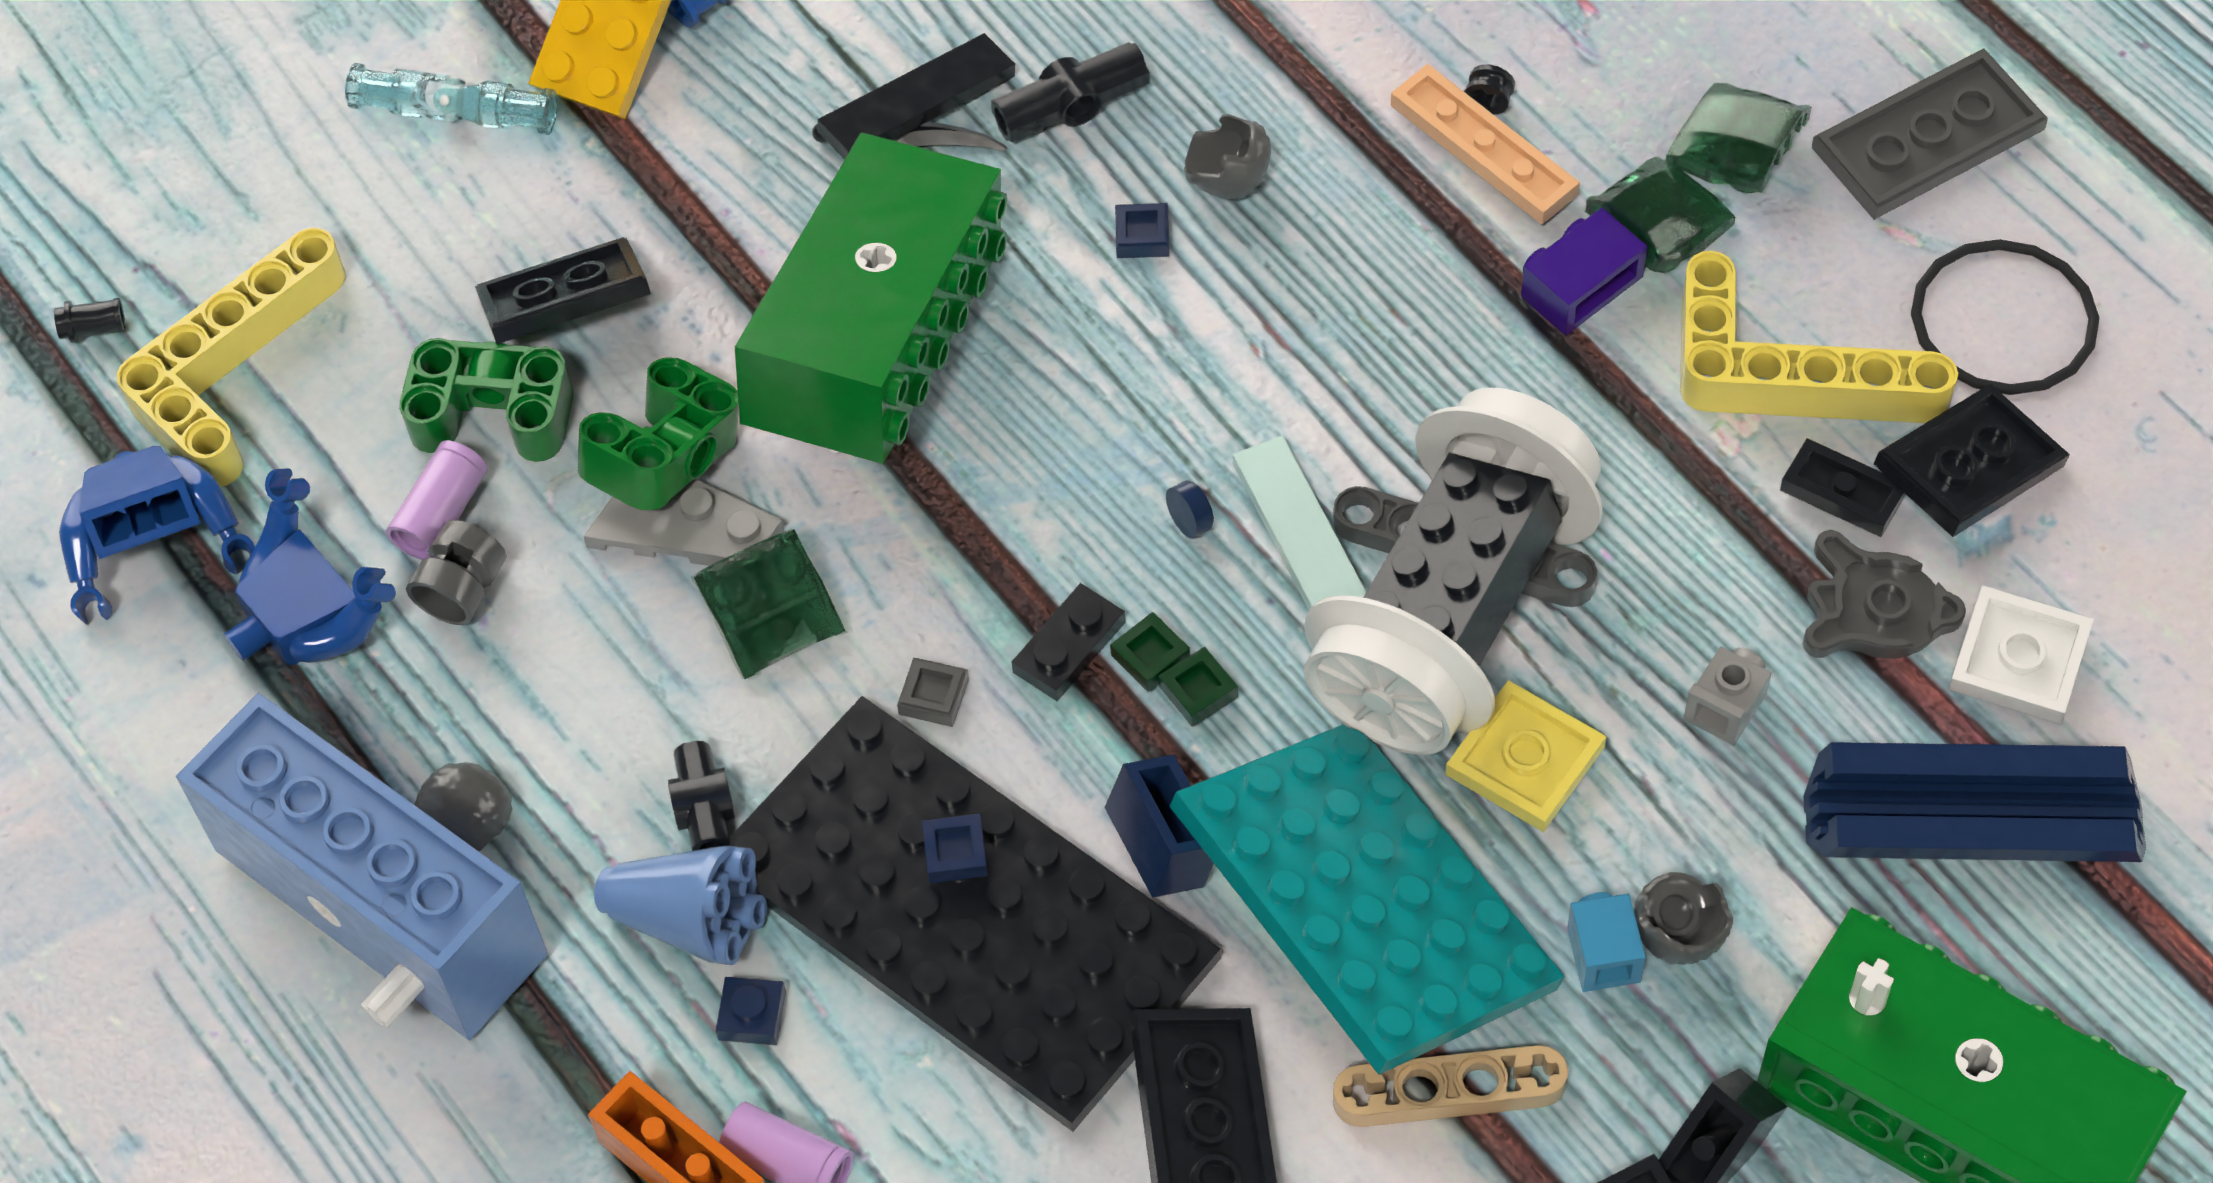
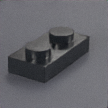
M1806 438L1782 478L1780 491L1879 537H1882L1906 496L1882 472Z
M1080 583L1011 661L1013 673L1055 701H1058L1126 623L1125 611Z

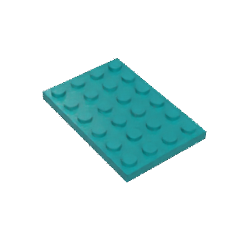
M1342 724L1177 791L1174 795L1170 808L1378 1075L1557 991L1565 978L1563 973L1373 741L1356 729H1351Z

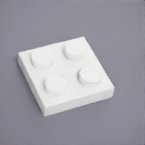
M1982 585L1949 690L2061 724L2094 619Z

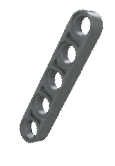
M1350 487L1339 493L1335 499L1333 508L1335 531L1341 538L1349 542L1389 554L1399 538L1395 529L1402 522L1409 521L1419 503L1367 487ZM1363 505L1369 508L1374 516L1367 523L1353 524L1344 518L1343 513L1350 506ZM1550 542L1521 594L1560 606H1581L1588 602L1595 592L1597 578L1595 562L1589 555L1581 551ZM1570 568L1582 572L1587 581L1581 587L1571 589L1560 585L1555 576L1560 571Z

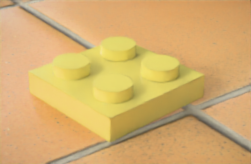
M1508 680L1495 697V707L1490 719L1481 728L1468 733L1446 763L1445 775L1544 832L1605 748L1606 736Z

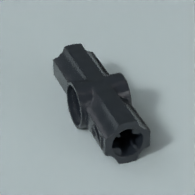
M1127 42L1080 63L1073 57L1057 59L1042 71L1038 81L991 100V109L998 129L1004 139L1014 142L1061 121L1069 127H1076L1087 123L1099 113L1103 103L1149 84L1150 72L1146 66L1144 56L1136 43L1131 44Z

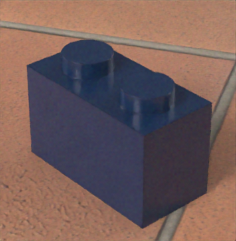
M1174 754L1124 763L1104 807L1152 898L1203 888L1214 865L1170 808L1175 793L1191 786Z

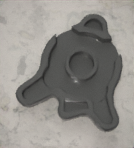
M1835 530L1824 531L1817 537L1814 554L1833 576V579L1816 580L1808 587L1807 599L1817 615V620L1806 629L1802 642L1803 648L1808 655L1815 658H1824L1838 651L1851 650L1878 658H1902L1923 650L1939 636L1954 632L1962 625L1966 613L1964 602L1958 596L1946 591L1940 582L1935 585L1921 571L1923 566L1921 562L1909 556L1896 553L1869 552L1860 549Z

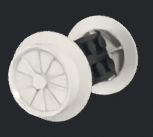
M1502 388L1474 390L1465 395L1458 406L1434 411L1422 421L1416 432L1415 444L1419 460L1432 482L1364 597L1332 596L1324 598L1311 607L1305 618V635L1312 652L1304 665V678L1311 693L1342 724L1362 732L1367 738L1384 747L1409 754H1434L1447 747L1454 733L1471 732L1481 728L1488 722L1494 711L1495 698L1492 687L1479 666L1549 543L1569 545L1583 541L1595 532L1601 521L1602 502L1595 486L1600 477L1601 462L1590 439L1573 421L1560 411L1543 401L1513 390Z

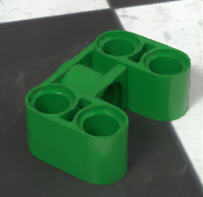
M431 338L420 343L411 355L399 409L413 446L427 453H434L442 441H455L463 411H471V407L506 410V419L519 455L526 460L540 462L554 457L560 451L564 442L574 395L565 360L562 354L554 348L546 346H517L504 343L496 344L495 341L480 343Z
M667 357L652 362L647 368L645 417L653 427L646 426L641 428L612 413L599 412L585 417L579 425L578 473L580 477L588 484L633 508L648 511L660 509L693 479L703 475L714 461L736 444L739 414L737 389L720 378L679 358Z

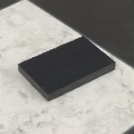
M624 237L475 286L496 344L651 294L646 276L627 238Z
M1989 384L1879 451L1873 465L1947 533L1954 537L2063 468L2070 454L1992 384Z

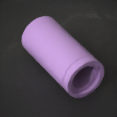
M448 440L442 441L385 532L391 543L404 553L417 559L430 558L428 553L429 547L443 523L459 519L486 475L488 467L485 461L476 452L460 443Z
M746 1101L739 1104L733 1111L719 1141L721 1145L758 1175L773 1183H846L854 1161L853 1151Z

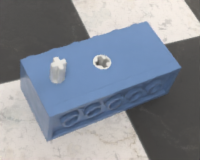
M259 692L176 775L180 786L217 853L385 978L361 1003L362 1009L369 1013L373 1020L381 1026L384 1025L388 1028L406 1007L415 1000L470 1041L548 955L519 880Z

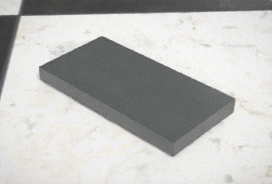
M1983 48L1815 135L1811 148L1875 220L2045 130L2048 118Z

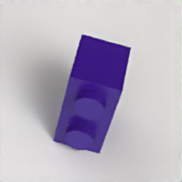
M1601 207L1587 219L1580 218L1574 221L1566 229L1563 236L1547 249L1544 247L1539 248L1528 257L1523 266L1521 297L1563 335L1567 336L1643 278L1647 245Z

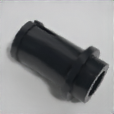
M120 298L73 305L71 301H64V307L54 308V320L59 339L69 338L71 343L78 342V337L114 331L124 332L126 329L124 310Z

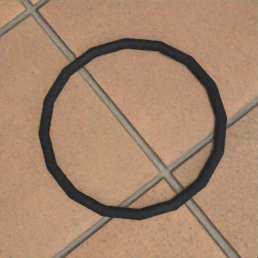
M1997 239L1964 244L1936 259L1916 284L1911 309V318L1920 346L1925 351L1941 353L1930 341L1922 316L1926 288L1943 267L1968 254L2003 250L2030 255L2059 270L2081 295L2088 317L2083 347L2068 366L2043 380L2008 384L1977 378L1957 367V379L1975 389H1982L1992 384L1999 392L2007 395L2047 390L2076 374L2095 349L2100 318L2091 290L2072 267L2060 258L2035 245Z

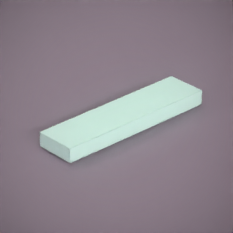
M1279 436L1234 453L1233 466L1308 610L1319 600L1327 597H1364L1366 591L1284 436Z

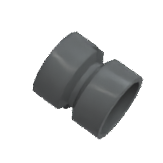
M449 520L443 523L428 550L430 558L423 559L406 587V592L415 605L427 614L446 623L462 626L469 624L485 596L483 588L491 586L507 555L502 545L484 530L463 521Z

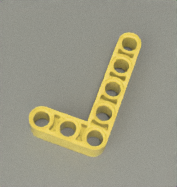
M319 228L304 229L296 233L129 357L119 367L117 383L134 417L173 456H183L197 463L215 478L220 487L227 486L241 475L244 467L243 458L226 422L199 395L339 290L346 278L345 269L330 233Z
M1716 251L1700 252L1694 255L1688 262L1681 306L1680 392L1685 403L1693 409L1704 412L1926 423L1949 409L1957 382L1958 371L1955 363L1942 353L1735 341L1736 271L1734 263L1729 257ZM1705 374H1706V375H1710V376H1713V377H1705V376H1702V375H1705ZM1761 377V378H1766V379H1768V380H1761V379H1758V378ZM1812 380L1821 381V382H1823V383H1817V382H1814V381H1812ZM1868 383L1877 384L1879 386H1873Z

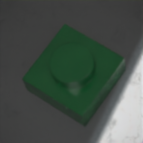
M1151 612L1110 644L1111 656L1147 692L1159 684L1158 676L1190 656V647L1154 612Z
M1206 647L1201 648L1158 676L1160 689L1192 727L1238 698V686Z

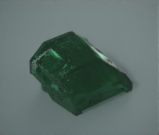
M1714 83L1703 95L1677 134L1666 154L1665 163L1711 184H1730L1732 188L1742 193H1762L1770 178V172L1775 165H1779L1781 155L1791 148L1796 132H1800L1802 126L1805 127L1809 121L1812 106L1796 105L1762 92L1738 88L1729 83Z
M1659 157L1647 160L1635 171L1620 179L1599 196L1587 198L1585 212L1591 216L1603 207L1646 244L1645 267L1659 273L1672 271L1680 262L1703 252L1734 226L1736 219L1731 211L1714 194L1679 167Z
M795 529L786 530L757 542L690 576L713 617L734 665L744 680L794 653L845 631L825 585L809 559Z

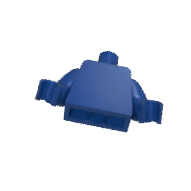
M151 446L137 452H121L113 460L91 467L84 472L82 488L78 489L71 497L63 514L59 529L70 583H77L78 590L71 598L70 607L72 612L82 622L88 625L85 609L92 601H98V610L105 620H108L112 614L110 601L95 589L93 579L98 578L97 556L99 559L201 524L198 514L213 536L220 535L223 541L221 553L224 566L229 572L237 574L236 566L230 557L231 553L235 550H245L251 555L255 546L248 536L237 533L235 527L239 522L215 478L192 460L179 455L168 457L161 446Z
M290 468L274 469L266 477L265 490L273 501L270 503L263 532L243 569L239 584L235 589V594L247 618L223 634L232 650L242 661L267 644L271 645L287 665H295L299 662H317L347 653L365 642L382 608L381 602H391L396 595L392 584L380 583L386 573L384 568L361 567L353 577L351 589L300 529L298 530L299 508L294 502L303 500L308 496L310 485L304 478L290 480L293 475Z

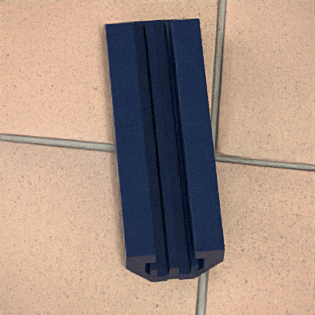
M1831 742L1818 753L1803 795L1807 824L1805 825L1806 843L1824 857L2142 862L2146 851L2141 799L2131 757L2125 746Z

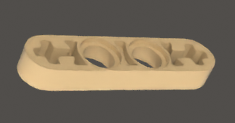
M1540 1045L1416 1058L1380 1075L1377 1074L1370 1064L1355 1065L1343 1070L1336 1078L1333 1090V1106L1336 1114L1343 1122L1356 1127L1542 1108L1553 1105L1562 1098L1567 1085L1568 1066L1565 1058L1557 1050ZM1543 1066L1544 1073L1552 1075L1549 1078L1548 1086H1537L1535 1078L1530 1077L1532 1067ZM1511 1067L1514 1068L1513 1079H1516L1515 1091L1507 1092L1508 1073L1506 1068ZM1485 1070L1495 1077L1498 1085L1491 1094L1477 1096L1465 1088L1463 1084L1464 1077L1471 1071ZM1417 1076L1426 1077L1436 1085L1438 1092L1430 1101L1423 1103L1415 1102L1405 1095L1403 1091L1405 1082ZM1385 1081H1394L1393 1100L1395 1104L1386 1105ZM1353 1086H1364L1365 1093L1370 1095L1367 1106H1356L1355 1099L1350 1097Z

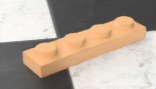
M1428 63L1391 92L1390 106L1541 225L1579 195L1580 182Z

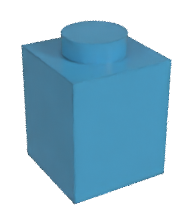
M1598 892L1583 897L1579 902H1572L1567 931L1582 992L1641 983L1646 957L1630 894L1612 896L1610 893Z

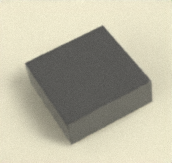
M913 657L897 704L898 714L953 727L969 680L968 669Z

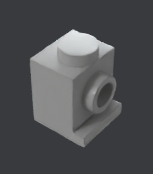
M1720 646L1698 682L1694 683L1689 690L1683 720L1734 746L1767 695L1772 672L1764 669V661L1755 652L1746 648H1737L1734 652H1731Z

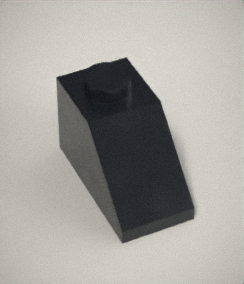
M1739 1068L1710 1084L1659 1158V1162L1672 1183H1728L1756 1153L1788 1106Z

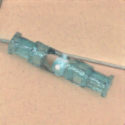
M361 63L352 64L346 78L345 98L348 107L351 109L359 110L363 105L388 108L389 112L394 115L454 122L464 118L480 126L498 129H508L510 125L537 128L538 133L543 135H549L552 132L557 116L556 92L554 89L544 88L541 93L514 89L513 84L489 80L477 85L464 86L460 84H466V81L455 76L398 68L392 73L367 70L366 66ZM430 81L441 82L439 89L433 97V104L438 112L434 111L426 103L425 90Z

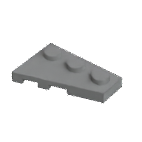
M693 479L660 509L650 511L639 510L612 497L583 537L586 547L606 551L607 545L633 549L634 554L655 558L656 553L688 557L690 563L755 573L783 534L784 527L782 519L704 482Z

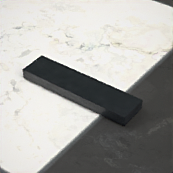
M983 33L822 116L817 121V132L845 160L861 132L894 140L1014 77L1015 63Z

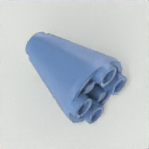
M722 846L618 863L614 867H605L600 872L594 889V900L597 909L601 913H607L614 921L709 963L734 965L738 961L751 934V930H759L763 926L767 912L765 897L758 895L755 890L757 886L755 853L751 848Z

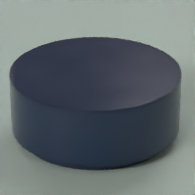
M1185 480L1166 491V503L1169 513L1176 526L1186 537L1193 539L1212 529L1214 522L1213 511L1206 495L1197 484Z

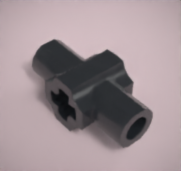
M704 741L683 743L674 750L673 754L678 778L668 780V788L678 831L688 829L692 851L730 846L725 820L734 819L735 815L725 768L715 769L711 747L708 743Z

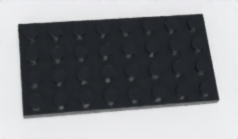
M863 696L856 701L729 837L730 846L751 848L754 851L757 880L755 890L758 895L765 897L768 908L1072 1132L1075 1131L1135 1060L1130 1028V1018L1134 1010L1179 1009L1221 959L1220 947ZM980 813L988 876L929 883L922 821Z

